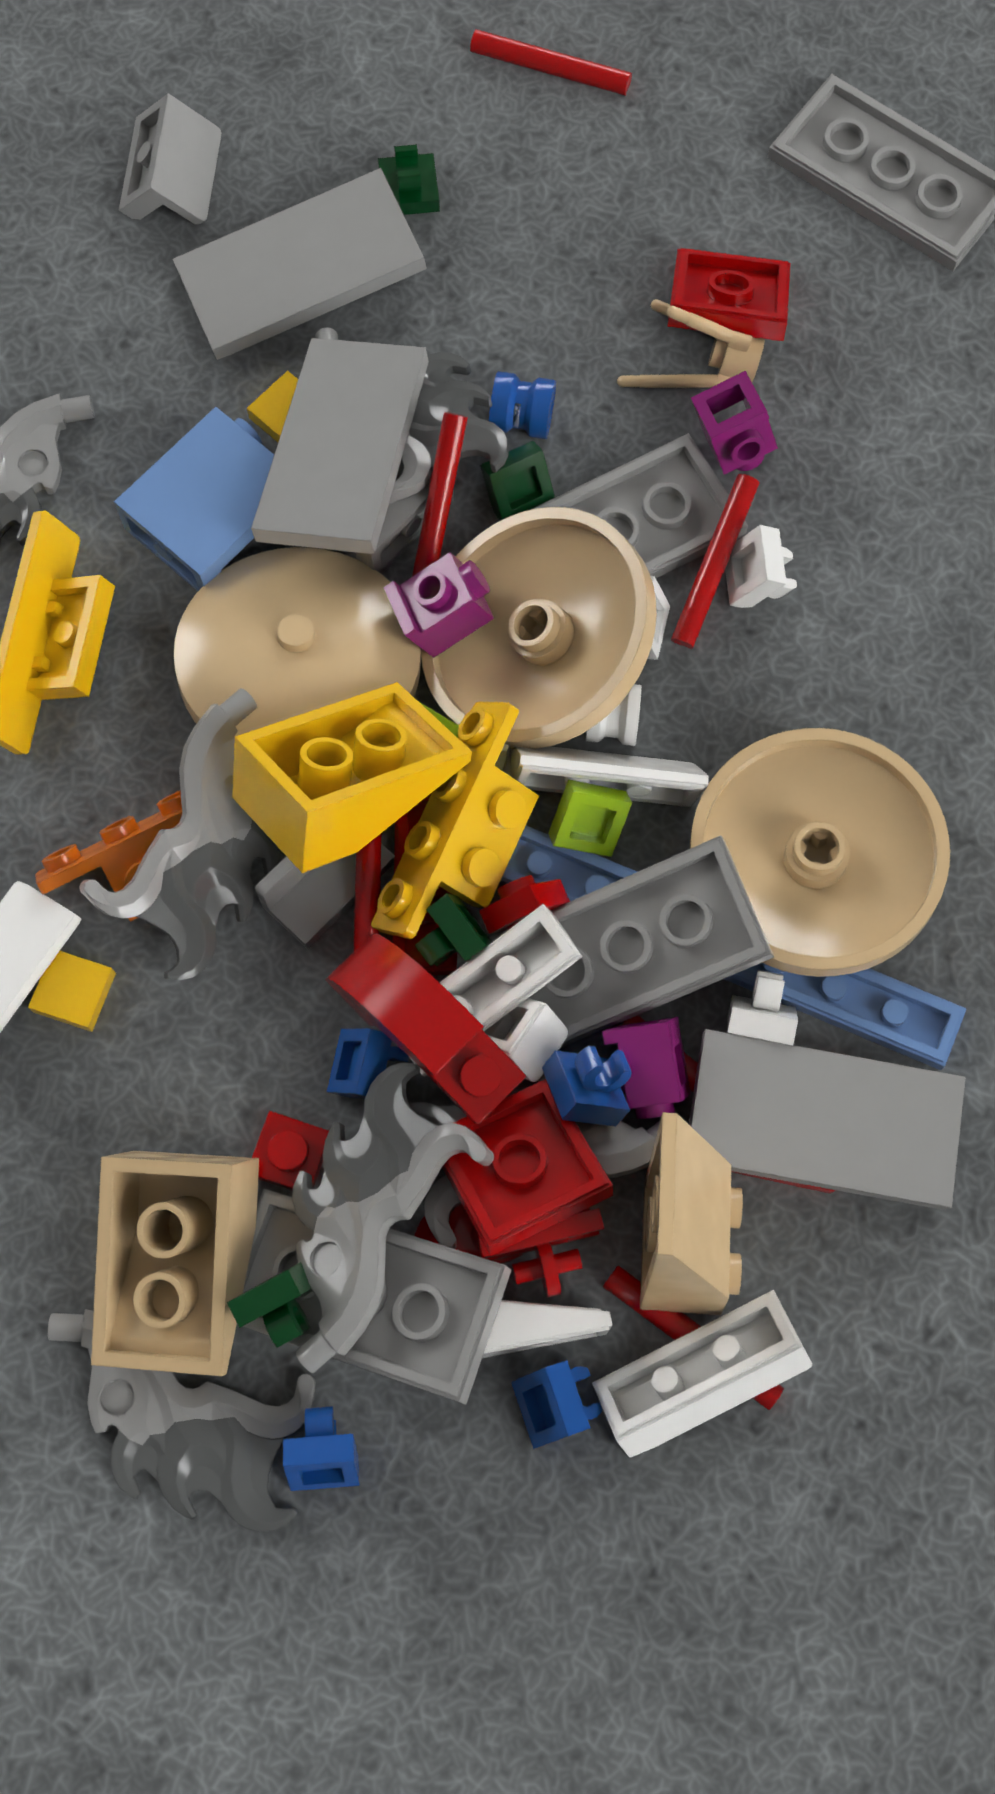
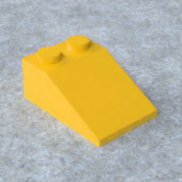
M396 682L235 736L232 798L301 873H305L360 851L471 761L472 751L405 688Z

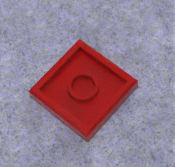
M686 248L678 249L670 306H676L687 312H692L733 331L751 335L753 338L784 341L788 320L791 263L782 260ZM668 316L667 327L696 330Z
M546 1079L506 1097L479 1125L474 1124L467 1116L454 1122L472 1130L494 1154V1160L488 1166L479 1164L471 1156L463 1152L451 1156L442 1166L490 1256L613 1196V1184L575 1121L562 1120Z

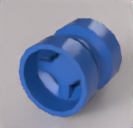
M497 371L491 396L492 407L489 410V422L496 424L504 433H507L512 428L522 429L526 431L529 437L547 440L554 409L556 380L539 377L533 382L520 381L514 373Z

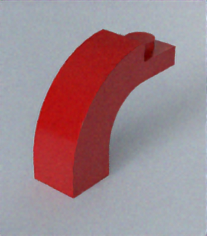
M372 934L325 979L369 1026L377 1027L394 1041L474 1124L479 1125L527 1077L482 1030L484 1026L443 985L402 949L379 934Z

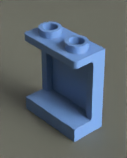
M215 407L114 501L124 529L193 588L199 591L221 572V569L254 539L251 527L274 454L262 445L261 438L246 421L241 418L233 421Z

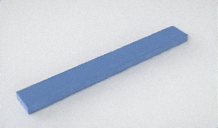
M525 826L499 885L503 886L527 875H532L536 883L560 879L571 902L637 871L593 853L553 846L548 834ZM760 963L724 978L727 981L753 991L757 970L783 974L785 983L781 999L782 1004L796 1007V1010L939 1070H942L946 1065L966 1012V1008L870 968L846 975L815 977L785 972Z

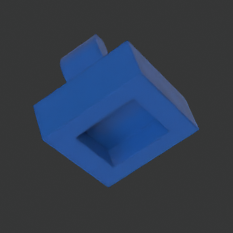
M371 1028L341 1029L327 1092L349 1098L365 1099L372 1082L386 1069L388 1060L408 1062L409 1056L400 1047L391 1046L392 1040L382 1031Z
M587 1046L579 1054L555 1050L542 1066L562 1120L616 1127L630 1111L621 1086L630 1079L632 1071L623 1051L616 1050L608 1059L600 1057L595 1046Z
M566 1360L511 1382L533 1449L590 1429L588 1420L596 1418L603 1411L600 1402L586 1407L583 1406L575 1383L591 1376L587 1367L578 1366L570 1369Z
M333 1406L305 1408V1437L283 1439V1468L290 1491L360 1486L359 1459L354 1435H337Z

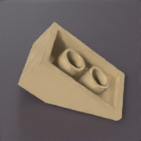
M662 1113L645 1176L640 1309L721 1315L729 1299V1294L739 1295L741 1287L742 1259L740 1253H730V1228L739 1229L741 1225L743 1208L742 1188L731 1187V1164L677 1113Z
M129 1151L101 1157L91 1365L224 1376L227 1374L237 1325L227 1302L242 1294L256 1229L259 1158Z

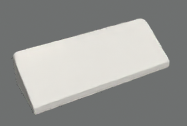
M515 746L512 749L510 776L530 790L563 793L567 781L570 779L627 791L631 801L690 807L708 786V775L696 764L690 762L558 747L531 749Z
M20 881L12 885L0 902V1033L82 920L72 911Z
M542 904L443 979L440 984L484 1026L482 1030L485 1031L583 956L554 914ZM420 1068L421 1075L426 1076L427 1074Z
M772 1290L592 1382L617 1443L629 1457H633L653 1449L812 1367V1362L775 1291Z

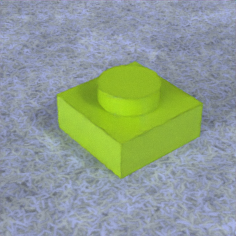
M568 779L548 833L553 846L612 857L632 806V801L627 791Z

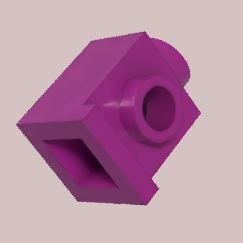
M746 371L691 397L705 437L724 475L735 469L739 471L752 470L762 463L766 454L778 449L768 420L770 419L768 412ZM743 400L746 410L717 424L713 416L714 414Z
M451 552L401 585L392 581L383 587L404 635L433 658L494 619L484 598V595L490 592V587L484 575L473 561L469 560L463 564Z
M678 1016L618 1025L603 1031L604 1045L618 1043V1049L624 1052L632 1071L630 1079L621 1086V1090L623 1093H626L629 1108H635L636 1118H654L662 1116V1113H675L674 1103L681 1102L691 1094Z

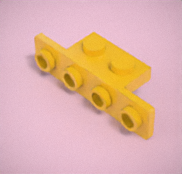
M46 510L36 511L32 514L0 641V746L17 755L28 754L30 751L42 700L89 697L115 585L101 575L72 578L80 545V537Z
M478 701L462 719L458 728V739L472 751L471 761L432 792L419 822L409 832L405 841V852L392 880L385 885L379 895L378 909L371 923V926L385 934L413 939L418 932L427 912L426 909L430 906L438 886L458 896L473 907L485 908L490 905L539 798L538 794L495 766L519 714V709L509 702Z

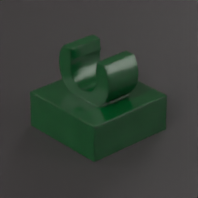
M417 144L394 146L395 157L378 158V166L382 169L403 215L440 212L434 153L418 154Z
M534 441L510 450L505 464L497 472H492L490 461L480 465L493 511L500 521L517 513L531 510L555 498L543 450Z
M446 893L426 909L439 927L415 944V947L429 966L435 964L438 967L457 952L467 962L493 941L458 896Z
M301 1262L227 1302L239 1328L263 1316L266 1330L277 1348L297 1338L304 1331L311 1328L303 1309L295 1300V1298L311 1289Z

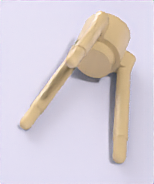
M655 299L651 303V308L654 311L715 338L708 366L718 368V373L623 375L617 379V384L620 387L711 388L746 371L751 382H753L763 352L765 339L753 338L751 335L733 331L692 312H687Z

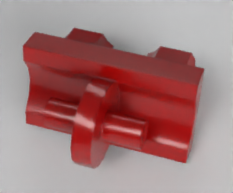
M589 1207L492 1256L489 1255L480 1237L478 1238L477 1245L480 1257L491 1261L535 1251L536 1259L512 1264L516 1284L541 1279L546 1296L549 1298L561 1295L558 1274L583 1268L578 1248L553 1254L552 1246L597 1236L600 1234L599 1231L604 1229L600 1209L590 1210Z

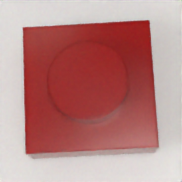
M527 875L497 889L500 900L479 910L488 933L492 934L512 928L542 904L549 910H552L570 902L560 879L536 883L532 875Z
M269 1110L252 1158H259L258 1179L293 1191L294 1183L301 1170L312 1175V1186L314 1188L323 1163L324 1144L329 1130Z

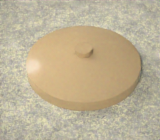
M567 507L536 508L517 513L493 524L471 540L455 556L463 564L469 560L473 561L484 575L490 587V592L484 595V598L494 619L435 658L421 648L422 667L426 682L434 699L449 718L460 725L464 716L478 701L509 702L519 709V714L505 744L510 745L511 749H514L515 746L539 749L560 744L581 735L602 721L621 703L632 689L646 664L655 634L657 612L655 591L650 573L636 549L615 527L605 520L579 509Z
M291 547L264 551L248 556L221 570L215 578L196 593L188 604L178 625L174 642V666L179 690L186 709L194 722L197 724L211 705L218 704L220 706L240 688L246 690L253 697L257 708L235 726L238 730L235 736L396 682L414 697L420 677L421 648L407 638L401 629L383 588L391 582L378 571L372 570L366 564L353 557L326 549L310 547Z
M803 728L781 732L756 741L734 755L718 770L701 796L695 812L690 839L691 849L720 835L724 838L774 955V958L762 963L785 972L815 977L846 975L869 969L883 963L909 945L922 931L942 897L950 867V843L946 821L937 799L924 779L909 763L887 747L869 738L836 729Z

